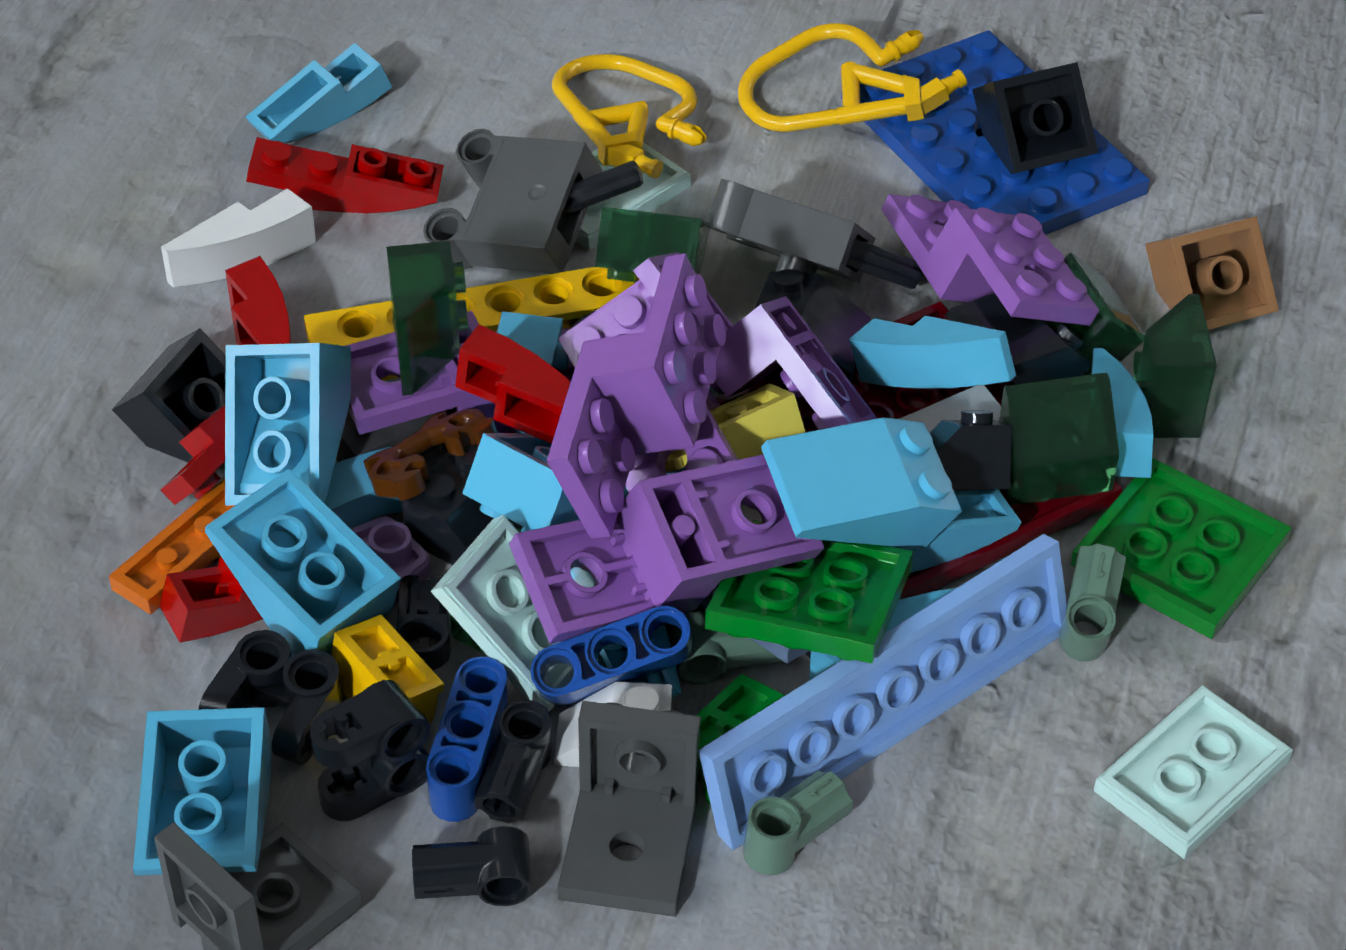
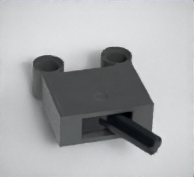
M475 129L461 138L456 149L458 159L480 188L469 217L466 221L458 210L443 208L428 218L424 225L423 233L425 239L443 263L452 270H464L470 266L548 274L564 272L588 207L640 187L644 183L643 176L635 161H630L602 172V168L585 142L497 136L487 129Z
M725 179L720 181L705 226L727 234V239L779 256L775 271L796 269L802 273H816L818 269L860 283L863 273H867L908 289H914L922 279V270L914 259L873 245L876 238L855 222L755 190Z

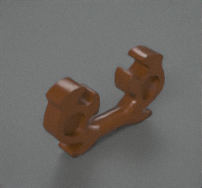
M465 409L451 415H447L446 410L434 414L417 432L397 445L381 450L363 461L375 494L379 497L399 498L400 501L424 492L427 488L424 480L429 479L430 474L425 459L420 454L430 447L445 443L450 454L464 456L466 454L464 447L475 444L479 447L483 433H498L493 418L485 417L478 409Z

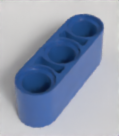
M660 606L548 646L541 650L533 659L530 669L532 681L544 699L551 704L562 706L586 699L614 682H632L676 666L686 660L692 651L694 642L689 621L684 613L677 608ZM671 624L681 629V639L672 648H658L651 642L653 632L661 625ZM616 643L628 649L627 659L619 667L608 669L598 664L599 653L607 645ZM565 663L573 667V678L568 685L558 689L545 685L546 672L553 665Z
M475 657L468 659L459 667L427 760L426 774L429 805L432 812L438 818L448 822H460L469 819L477 812L475 795L500 734V716L504 709L509 706L507 672L504 665L496 659Z

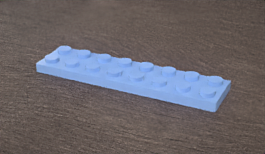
M1042 534L886 632L873 663L841 660L698 750L718 836L732 850H735L744 844L749 811L756 801L765 797L780 798L818 770L823 773L831 770L842 780L1059 638L1067 607L1059 541Z

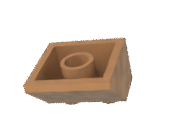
M1257 216L1145 243L1155 289L1189 335L1279 311Z

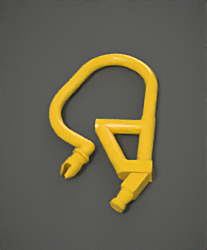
M829 23L809 28L756 59L741 77L738 86V101L742 110L752 122L762 128L776 132L800 131L837 124L845 125L907 115L909 122L924 119L925 114L947 102L949 95L957 88L966 86L967 80L962 71L957 69L951 73V76L941 80L936 77L921 86L919 78L899 75L849 61L841 66V107L791 116H777L764 111L756 103L753 96L757 80L769 69L816 42L827 39L851 41L877 66H885L892 61H900L902 56L918 49L924 39L920 30H908L894 41L889 40L886 42L885 47L882 49L869 34L860 28L842 23ZM860 84L903 94L904 97L860 103Z
M595 54L583 56L566 63L553 76V93L573 116L576 123L598 147V159L604 166L612 165L617 167L627 162L635 161L642 173H647L649 177L654 179L658 178L663 170L662 161L644 155L645 150H642L649 115L646 102L639 101L589 110L567 85L569 80L587 71H623L675 91L681 96L682 101L656 120L657 129L667 133L668 138L673 140L679 139L681 142L691 146L702 145L706 142L707 136L701 127L683 121L695 110L698 98L693 86L676 74L627 56ZM628 122L627 133L611 135L604 127Z

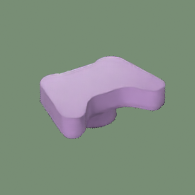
M379 517L351 528L400 578L407 575H419L421 581L429 576L431 572L430 556L411 537L409 528L404 524L396 522L390 517ZM400 584L398 587L394 605L399 601Z

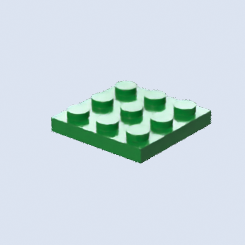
M1152 458L1151 478L1135 477L1072 551L1070 565L1075 567L1080 546L1101 544L1114 547L1117 552L1126 556L1120 592L1213 639L1286 545L1292 527Z
M752 520V523L762 524V521ZM821 540L824 549L815 558L721 580L706 609L705 629L727 633L736 638L747 637L781 644L789 649H804L833 655L846 661L857 660L873 663L910 574L913 551L882 545Z

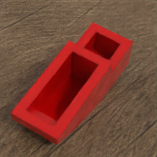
M261 256L225 270L236 343L238 345L292 344L289 316L284 296L273 273Z
M478 324L459 350L455 387L495 403L493 420L552 444L571 382L537 354L510 338Z
M221 555L217 567L169 573L166 576L159 607L180 643L215 636L263 619Z

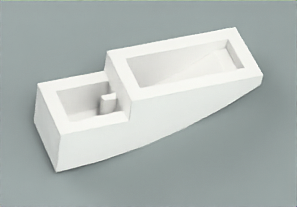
M288 188L252 210L247 209L239 202L234 203L161 246L167 283L172 287L217 281L226 279L225 270L258 256H261L268 266L294 255L316 243L312 206Z

